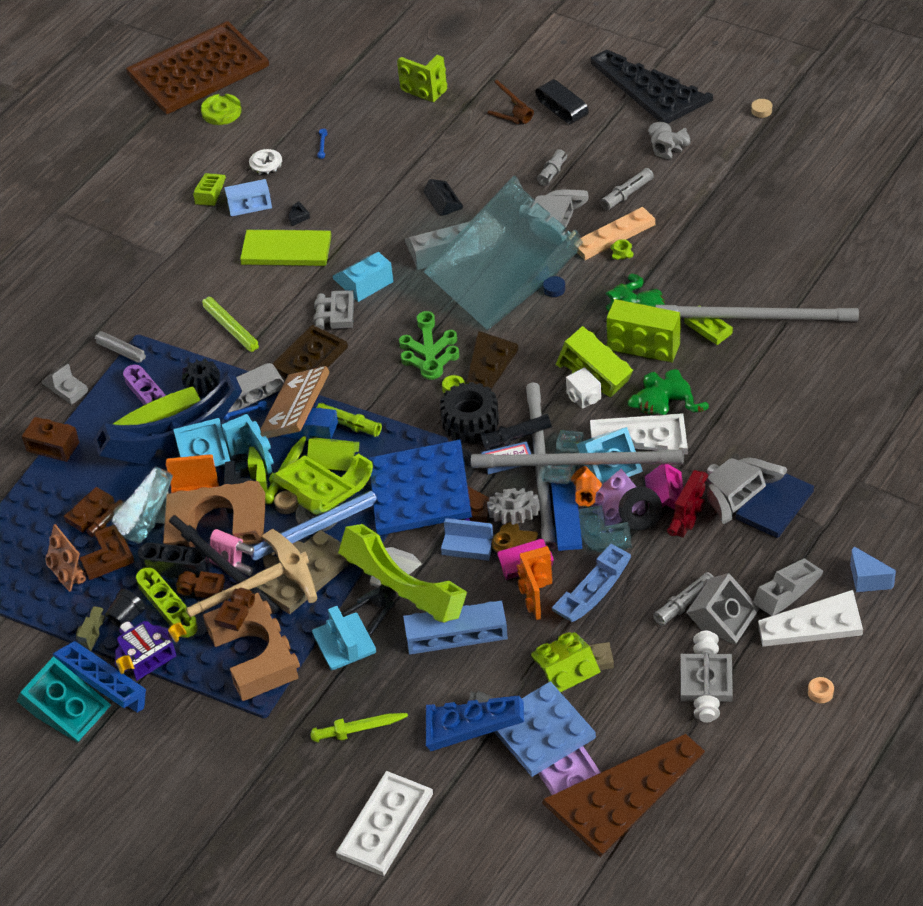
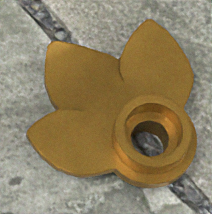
M511 522L506 523L492 539V549L498 553L505 549L536 541L538 533L519 530L518 523L514 525Z

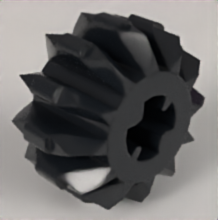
M206 358L202 361L196 359L194 363L188 362L187 367L183 368L182 383L185 388L193 386L198 395L203 393L206 396L208 391L212 392L219 385L220 371L213 361L208 362Z

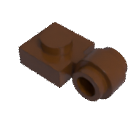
M185 571L178 577L176 583L177 591L185 596L195 592L196 597L209 598L222 592L225 575L201 571L199 578H196L194 573Z
M242 587L234 589L231 594V602L225 600L215 616V625L238 632L249 613L248 608H251L255 602V594L251 590Z

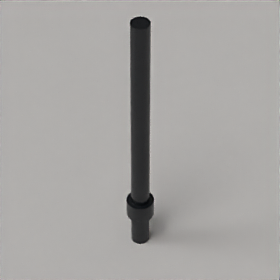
M176 515L169 519V523L181 532V536L187 542H192L238 584L247 580L240 571L203 540L194 527L186 525ZM258 587L250 589L253 594L259 593L262 601L267 600L273 615L279 611L280 607Z

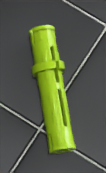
M319 403L316 407L336 410L338 424L350 427L354 432L358 433L361 431L374 437L379 436L382 424L366 419L364 415H354L324 403Z

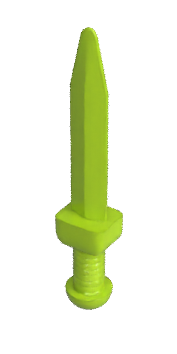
M305 436L292 447L278 471L299 458L306 441ZM272 473L269 477L270 487L265 492V504H272L277 491L285 489L273 481L275 473Z
M384 714L344 723L342 718L334 721V726L318 730L317 727L313 728L310 736L314 742H319L320 739L337 736L338 740L348 739L347 734L389 725L408 717V714Z

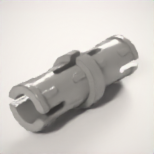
M556 150L552 158L546 161L544 169L537 177V181H540L539 184L543 186L549 185L552 178L560 172L561 165L567 159V154L564 155L565 152L563 150Z

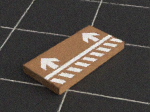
M326 366L288 375L260 429L262 437L266 436L268 439L301 431L329 375V370Z

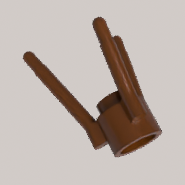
M495 80V84L515 104L512 110L514 117L490 110L487 113L513 121L517 125L520 122L527 124L532 119L534 110L526 106L525 103L520 101L498 80Z

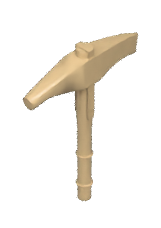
M271 529L263 534L261 538L273 548L280 563L201 602L198 601V603L186 608L188 616L192 617L225 600L228 601L234 589L242 587L250 590L284 574L304 591L309 603L315 602L317 594L307 566L309 559L306 552L300 553L282 534Z

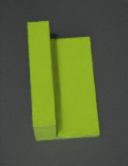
M310 438L307 457L326 469L348 471L354 453L359 451V442Z

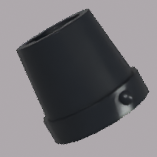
M121 588L105 616L113 625L120 628L123 623L132 622L138 615H141L146 607L134 593Z

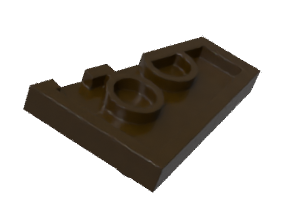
M478 331L467 384L469 382H474V384L481 383L483 387L488 386L492 389L518 352V344Z

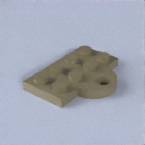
M321 530L305 543L300 541L292 543L300 553L306 552L309 563H307L316 592L350 564L346 560L347 558L338 553L341 542ZM275 552L263 557L265 570L280 563L279 558L273 556L276 554ZM285 574L257 586L288 614H291L307 600L304 591L296 583L288 579Z

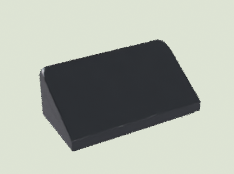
M428 180L423 192L439 216L463 209L464 206L447 181Z

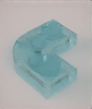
M602 505L578 509L581 535L589 548L598 552H603L610 544L620 549L632 548L628 522L605 526Z

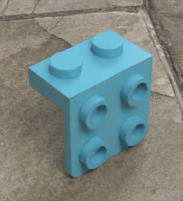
M245 414L222 424L229 457L235 454L247 455L249 454V447L254 446L261 456L267 475L272 473L271 465L274 462L271 454L268 452L271 446L267 437L261 436V431L256 421L252 422L248 414Z

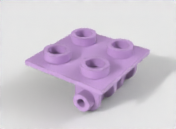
M622 469L602 484L601 488L596 492L595 503L591 505L592 509L610 531L622 522L618 511L622 496L630 489L636 487ZM646 501L636 502L632 507V513L644 514L646 511L644 502Z

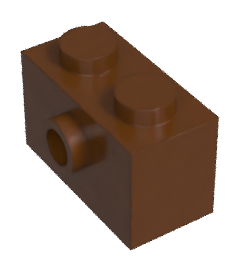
M38 417L33 418L22 435L27 452L65 462L69 460L79 444L75 427Z

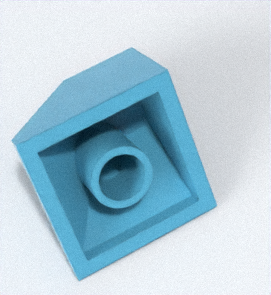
M627 427L601 434L576 444L579 453L636 452ZM640 464L584 465L591 470L602 484L620 469L628 477L643 472Z

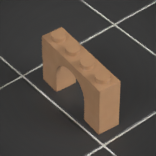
M246 481L240 484H224L212 488L202 487L197 490L177 491L176 493L167 494L163 544L195 548L192 542H187L181 536V532L169 523V519L176 515L186 525H191L196 529L198 522L206 513L222 507L230 508L234 511L232 534L235 537L242 539L243 543L247 545L262 542L261 536L264 534L265 491L258 481Z
M259 593L255 594V602L251 608H248L249 613L238 632L215 625L214 618L220 608L203 614L206 630L215 647L244 636H256L268 642L267 648L261 655L230 668L233 684L242 701L298 679L297 668L300 667L297 656L295 653L290 654V645L286 636L281 637L279 633L281 632L280 625L276 618H271L270 606L267 600L262 601Z

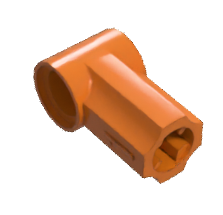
M583 466L572 475L570 480L576 486V503L579 506L590 507L595 503L596 492L601 488L602 482L587 466Z

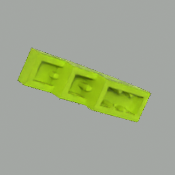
M192 386L152 401L127 414L113 424L138 425L155 422L178 414L201 401Z

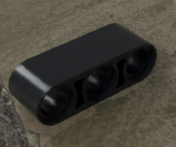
M555 79L550 80L535 90L539 102L569 125L582 119L589 113L586 103Z
M146 543L138 550L142 569L153 568L160 576L178 578L183 572L189 571L194 573L196 578H199L201 571L210 572L207 555L199 548Z

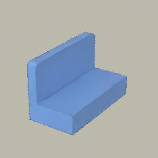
M445 519V536L441 547L442 555L489 561L493 539L492 524Z

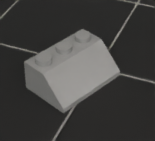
M471 221L405 239L417 270L479 254L478 234Z

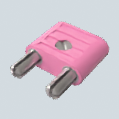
M215 529L210 537V546L238 571L251 575L253 568L242 564L241 558L242 552L252 555L254 547L244 544L240 538ZM209 558V562H210V563H212V564L218 566L215 562H213V561Z

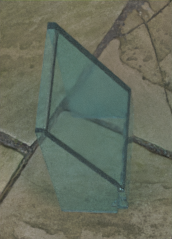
M515 175L424 271L428 277L486 330L493 327L543 286L547 278L555 276L578 252L577 248L583 243L576 230L572 232L567 231L562 236L566 227L554 217L550 218L547 222L546 220L551 214L539 203H536L531 208L530 206L535 200L523 190Z

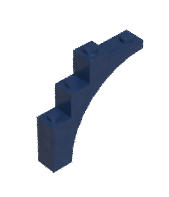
M227 374L221 383L204 399L171 417L138 425L104 423L93 439L97 452L102 457L146 466L158 449L179 454L173 429L216 418L220 419L222 427V424L225 423L223 418L240 397L242 389L236 376Z

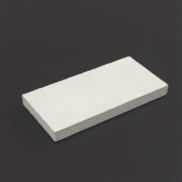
M386 771L336 851L337 858L384 876L432 797L433 790Z

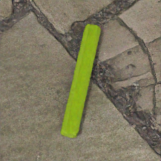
M212 297L203 299V307L248 351L254 352L259 348L258 341Z

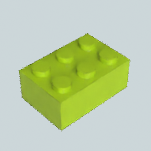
M614 299L607 316V346L616 352L673 363L680 345V312Z

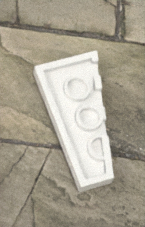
M683 414L590 420L591 438L627 427L635 449L653 451L683 450L684 454L688 455Z
M853 590L758 621L762 647L861 636L863 634V627Z

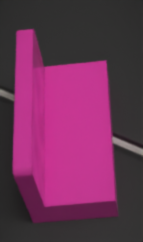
M661 464L645 476V485L659 496L662 507L667 505L675 510V503L683 490L681 471L669 464Z
M543 539L498 552L497 555L506 580L519 577L517 565L520 564L519 554L546 547ZM551 553V567H552L554 559H553V556H552V553Z

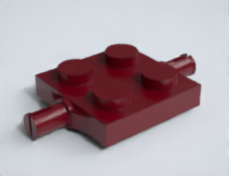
M693 470L675 503L674 517L667 529V533L670 536L684 538L688 529L692 530L696 520L695 516L697 513L702 512L705 505V499H702V495L705 490V481L708 478L706 472Z

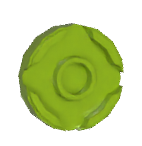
M225 94V96L213 95L208 97L201 105L203 119L212 125L229 124L235 121L242 111L240 100L230 94Z

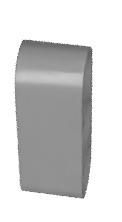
M264 364L236 377L242 393L229 412L240 410L281 390L284 380L273 364Z

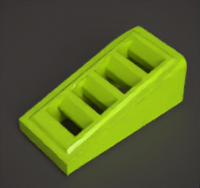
M205 173L193 193L195 204L215 206L226 176Z

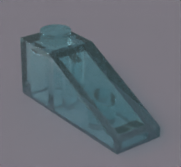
M155 466L111 519L124 538L140 544L154 528L173 477L170 472Z

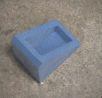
M856 547L852 549L850 566L856 592L887 590L894 587L896 570Z

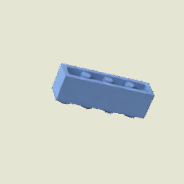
M502 601L486 602L471 606L465 605L462 607L458 619L445 623L436 621L428 612L403 616L409 655L508 639Z

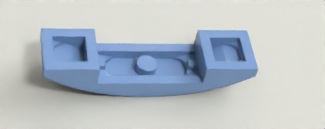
M610 544L596 559L597 566L571 594L566 592L552 607V611L571 622L584 616L598 604L615 584L628 564L631 554Z

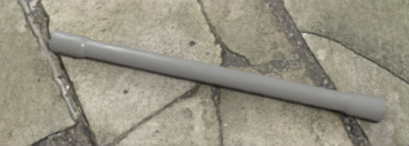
M655 305L657 308L678 311L682 318L836 320L845 322H858L859 319L858 308L811 309Z
M534 382L529 383L526 386L530 419L542 416L540 386ZM543 430L532 434L534 454H546ZM535 466L542 526L541 538L549 550H553L556 548L557 542L555 527L553 526L549 482H547L549 480L547 466Z
M683 450L471 455L472 468L684 463Z

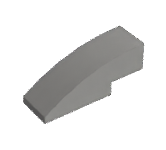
M805 558L777 571L772 581L760 586L753 603L771 616H774L802 596L822 576L823 570Z

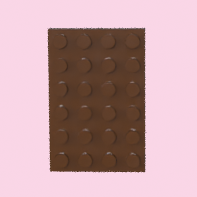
M226 21L129 66L126 70L135 83L167 115L268 67L269 61L229 21Z

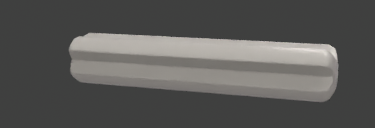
M103 331L95 335L98 344L138 363H141L146 358L144 350Z

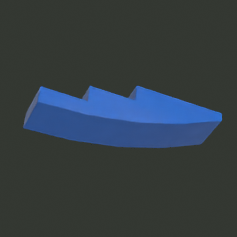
M570 479L566 484L551 482L558 551L582 549L578 504L575 501L576 486Z

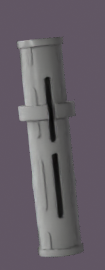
M644 168L623 185L616 186L610 194L600 200L601 206L609 211L619 202L623 203L627 200V196L654 178L653 172L649 168Z
M705 572L680 594L669 598L666 605L653 613L655 621L659 625L664 626L673 617L685 612V608L694 602L708 580L714 576L709 572Z

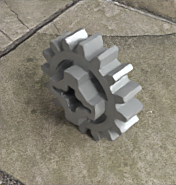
M516 488L504 489L503 493L496 492L495 497H490L489 502H487L489 517L494 518L495 522L502 520V524L511 522L512 525L524 523V519L532 520V515L537 516L540 510L538 495H533V491L525 492L524 488L520 491H516Z

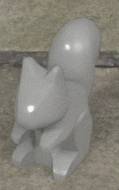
M655 122L648 129L649 134L652 136L651 142L656 156L671 160L673 156L671 150L682 152L683 149L681 147L690 144V137L686 128L674 133L669 124Z

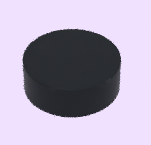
M235 454L230 457V461L235 462L236 470H240L241 477L249 473L247 455Z

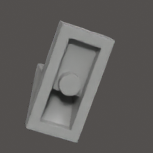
M68 363L42 380L44 386L71 405L88 393L87 386L72 376Z

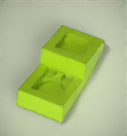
M254 446L249 447L248 468L250 477L253 480L256 479L266 492L268 490V483L263 461Z

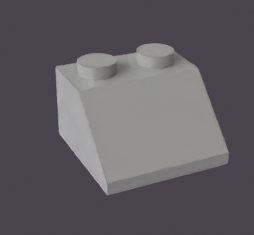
M727 573L710 578L686 613L702 631H711L718 638L735 644L760 608L753 603V600L735 579Z

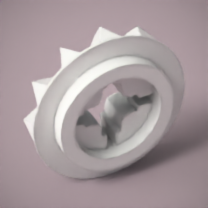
M271 149L257 151L249 159L252 171H258L259 175L262 173L269 174L271 171L276 172L277 168H281V162H283L281 154Z

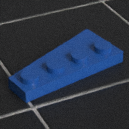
M520 696L491 698L488 702L479 703L477 700H471L463 705H456L455 702L445 703L443 707H436L434 704L426 705V746L430 751H434L523 723L524 701Z

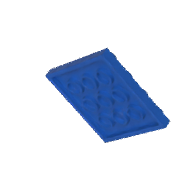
M460 440L368 458L373 464L370 476L372 491L377 497V501L373 504L377 534L384 535L444 523L446 518L460 520L472 517Z

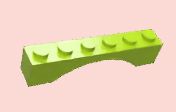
M363 524L345 527L338 553L347 558L346 560L349 563L356 564L363 569L364 573L374 576L381 581L382 585L392 588L398 592L400 597L410 600L416 604L418 609L431 614L436 621L445 623L459 618L467 594L465 590L451 581L428 583L408 575L392 560L379 534Z

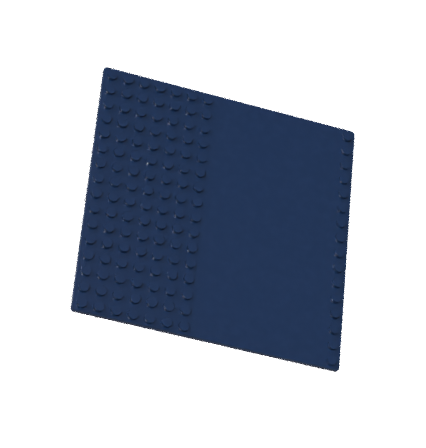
M135 335L129 344L144 350L146 358L141 363H138L120 354L64 423L75 427L79 438V444L69 460L65 462L39 455L0 503V616L66 642H78L76 639L77 629L79 626H82L86 617H90L93 607L103 608L101 615L105 616V613L115 600L116 594L122 588L134 593L146 607L142 614L138 615L131 622L134 627L143 621H148L153 626L158 625L170 628L171 626L139 589L136 580L137 573L142 569L138 555L139 548L146 543L163 544L165 523L136 521L124 507L121 510V514L116 519L109 521L106 527L114 524L118 525L135 562L89 580L86 574L85 582L82 584L74 583L70 592L46 564L45 558L48 553L53 526L56 524L80 553L78 565L85 572L80 557L98 551L101 548L95 535L91 537L86 530L82 533L67 524L64 515L95 487L113 496L115 503L118 500H122L126 505L153 470L158 473L166 484L168 494L171 493L166 459L179 458L180 455L178 453L158 449L146 466L99 456L93 439L104 423L113 424L127 414L144 406L125 383L123 371L126 367L130 365L141 366L165 395L186 389L181 379L183 368L187 367L188 362L194 363L196 359L202 361L206 358L208 362H214L220 371L219 384L227 374L238 377L249 371L142 335ZM142 387L140 391L146 392L150 390L151 387ZM280 391L247 406H255L260 401H266L268 407L266 410L257 409L231 416L228 420H224L225 423L248 414L251 421H256L261 429ZM203 393L198 395L201 400L206 397ZM318 395L312 407L316 408L319 403H324L354 415H364L366 419L382 424L381 432L376 437L361 431L357 433L352 431L350 427L337 424L331 439L359 442V451L355 452L354 456L359 453L368 459L370 457L448 442V438L321 395ZM281 436L268 438L271 446L268 452L271 454L274 462L271 465L272 473L278 472L292 447L299 441L298 439ZM305 441L303 451L298 459L307 456L309 441ZM225 466L217 467L216 472L219 486L224 485ZM328 469L339 477H342L347 472ZM248 473L245 476H242L241 478L251 479L250 473ZM266 473L268 488L270 487L269 477L272 473L268 475ZM371 477L359 492L347 498L338 506L372 491ZM287 489L278 490L277 493H276V495H277L278 493L282 492V491H289V490H287ZM274 502L272 504H265L264 534L271 529L282 533L298 525L296 522V510L290 514H282L276 510ZM374 505L338 521L335 526L324 532L339 542L342 541L345 527L363 524L377 533ZM223 507L209 511L197 524L196 530L198 535L209 545L211 534L215 529L233 535L234 513H227L226 508ZM313 533V534H311V535H309V536H307V537H304V538H302V539H300V540H298V541H300V542H302V543H305L307 540H309V539H310L313 535H315L316 533ZM389 534L379 535L382 543ZM242 552L241 563L253 568L251 575L242 573L247 579L265 570L263 557L253 560L249 554ZM207 556L210 573L225 575V583L222 590L238 584L219 566L210 563ZM350 563L318 590L315 602L309 603L306 600L291 614H288L281 608L276 614H270L272 619H277L281 628L279 633L281 637L286 636L290 645L289 652L290 654L295 653L300 667L317 643L312 630L326 624V620H329L328 609L338 606L340 609L363 574V569L356 564ZM161 576L187 608L198 603V601L201 602L207 599L196 597L195 592L188 596L181 595L176 587L178 578ZM147 578L146 580H147V581L150 583V585L152 586V585H153L152 580H148V578ZM164 591L157 592L154 595V597L162 598L167 593ZM224 602L194 615L198 625L197 632L191 637H179L178 642L173 641L176 657L149 673L260 718H267L290 684L289 682L245 701L241 700L233 684L230 668L261 655L267 648L268 642L260 637L244 636L215 647L206 630L203 614L221 608ZM172 606L167 612L175 613L179 610V607ZM106 617L103 624L99 627L100 635L92 652L115 660V650L119 647L117 638L122 634L119 632V628L113 625ZM182 618V619H181V624H182V625H185L186 627L189 626V625H186V624H185V622L183 621V618Z

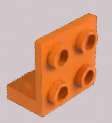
M213 455L166 459L171 493L197 490L202 487H219Z
M548 546L520 553V564L517 565L520 580H518L519 590L521 594H526L527 610L529 613L533 612L536 620L541 619L539 588L552 584L551 553Z

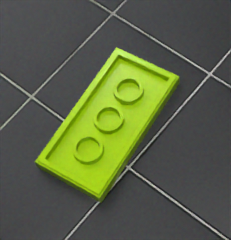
M246 230L240 258L241 265L326 266L331 242V231Z

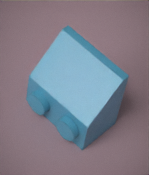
M376 252L333 275V279L345 290H353L354 299L359 302L393 282L392 266L382 254Z

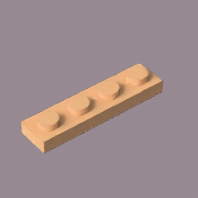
M641 207L572 242V249L584 260H587L611 248L615 241L620 239L626 240L654 226L655 218L646 209Z

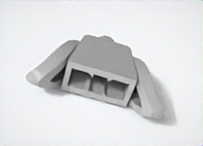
M562 189L555 190L547 195H539L532 206H521L519 216L520 218L528 219L530 230L537 237L547 243L565 247L569 240L564 231L573 214V210L581 207L588 201V192L584 190Z
M731 458L721 466L712 464L707 469V480L709 483L707 499L721 517L722 523L726 524L732 520V513L766 486L765 483H773L782 479L787 472V468L756 458H743L741 460Z

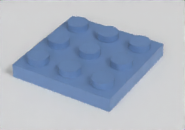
M551 681L522 698L524 701L523 723L494 731L531 777L596 738V732Z

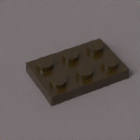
M311 325L272 364L280 376L286 379L289 374L324 366L328 368L348 348V343L327 331Z

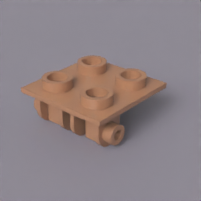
M55 524L50 536V544L45 560L47 566L70 592L74 583L82 584L85 582L86 573L78 565L80 553Z

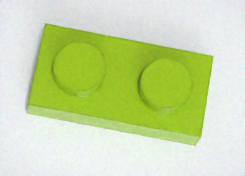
M684 318L686 325L716 345L733 334V327L719 318Z

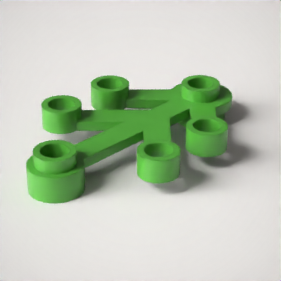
M423 311L417 315V325L423 331L424 345L413 340L410 335L401 336L399 344L401 349H412L425 356L426 361L414 356L412 351H404L401 354V362L405 366H416L421 369V375L424 378L434 380L443 374V366L449 360L455 361L459 358L458 347L449 346L441 357L437 360L435 359V355L447 344L453 345L457 342V333L454 330H447L444 332V336L433 345L432 329L435 326V316L432 312Z

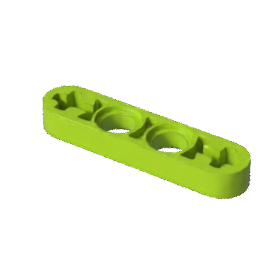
M141 569L136 575V580L142 593L170 626L178 622L181 623L183 618L185 624L189 626L183 625L187 634L180 637L187 638L193 636L198 630L195 616H188L186 612L187 606L155 569ZM147 578H148V580H152V582H153V585H152V586H151L150 583L146 580ZM160 591H164L167 593L162 598L154 597V595ZM172 606L179 607V610L175 613L167 612Z

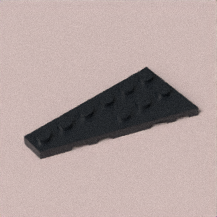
M607 49L591 57V64L659 122L669 124L713 101V94L709 92L704 94L699 92L695 86L687 87L682 85L680 80L654 69L649 71L644 68L643 64L637 63L635 65L630 63L626 57Z

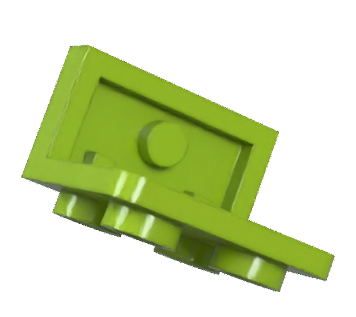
M436 55L426 66L403 57L397 60L399 82L402 91L434 103L447 90L444 57Z
M568 632L562 634L558 640L550 644H542L536 648V651L531 653L533 660L544 670L548 682L551 681L560 692L600 673L591 647L577 633Z

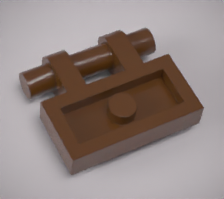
M95 487L64 515V519L67 524L82 533L86 530L93 537L95 535L94 532L106 528V524L109 521L116 519L126 505L122 500H118L115 503L113 496Z

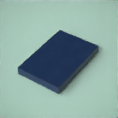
M785 474L782 479L776 482L765 483L766 486L741 506L736 513V519L773 537L779 538L814 492L813 485L789 474Z

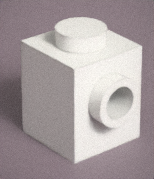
M585 367L566 377L569 398L582 409L595 404L601 399V383Z

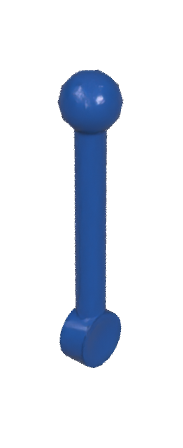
M326 129L319 130V135L321 136L320 151L317 153L319 159L325 157L324 141L325 136H327Z
M260 401L258 405L228 412L223 419L228 420L231 416L257 409L266 410L268 408L267 402Z

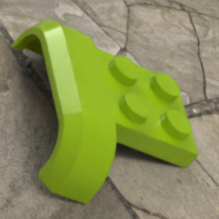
M358 453L352 458L348 471L342 477H339L309 457L303 456L276 472L273 481L295 494L300 506L318 515L327 512L359 492L368 482L373 464L372 461Z

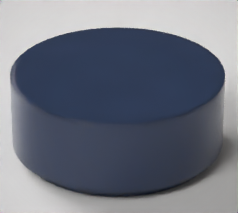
M558 276L549 277L543 283L544 293L550 297H559L566 290L564 279Z

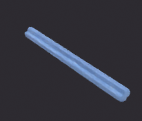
M369 491L280 534L291 543H294L372 506L377 501V497L373 491ZM264 540L252 546L254 547V553L250 556L253 560H258L275 551Z

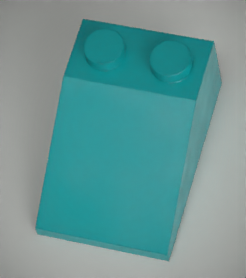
M54 656L20 692L17 702L36 718L77 743L111 706L109 702Z

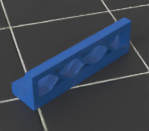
M74 641L53 653V656L75 675L121 707L125 708L128 706L136 713L144 709L146 689L126 675L120 674L119 670L78 642Z

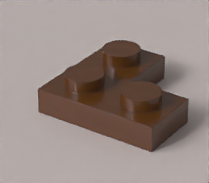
M117 524L94 532L101 549L80 557L81 564L89 580L135 562Z

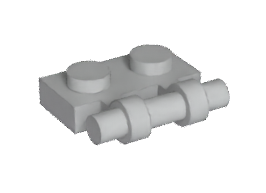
M353 290L331 291L330 298H325V295L322 293L318 294L317 299L314 301L316 313L314 314L313 322L315 326L323 330L324 325L330 322L331 329L353 328ZM331 308L330 312H325L326 309Z

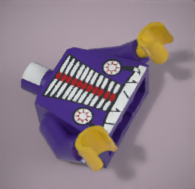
M143 621L135 627L131 622H125L119 628V632L122 635L117 638L119 647L115 650V666L120 671V674L130 669L134 679L137 681L176 657L173 641L178 642L179 637L186 635L187 632L179 622L173 624L170 628L158 625L153 626L148 621Z

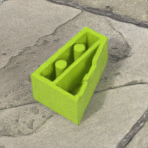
M583 326L565 341L556 365L560 368L565 366L571 369L572 374L585 367L601 383V392L610 398L629 381L633 369L630 368L627 362L621 360L613 353L611 348L605 346L591 331H588Z

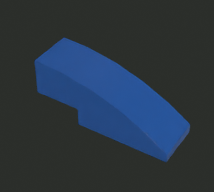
M312 408L300 432L281 435V437L300 440L305 436L306 441H309L312 436L331 439L338 424L337 412L332 409Z

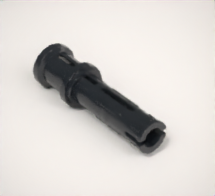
M547 413L507 428L500 426L498 430L487 434L483 432L480 435L485 450L489 451L502 445L509 446L511 441L552 428V424Z

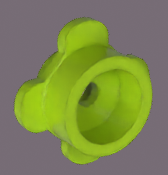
M624 239L615 241L611 245V250L613 251L612 258L615 260L632 258L634 255L631 251L632 244Z

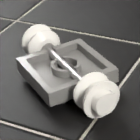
M705 630L697 633L693 638L695 643L693 650L696 654H681V701H694V707L696 708L694 716L702 722H712L720 716L718 709L720 706L719 701L732 702L733 700L732 654H717L719 651L717 645L719 638L715 633Z

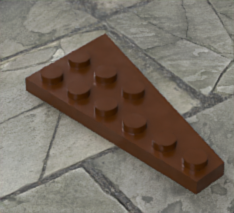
M684 734L543 799L542 804L599 857H602L704 755L705 751L687 734Z

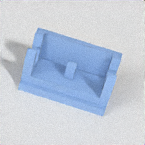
M266 179L224 187L231 216L272 208Z

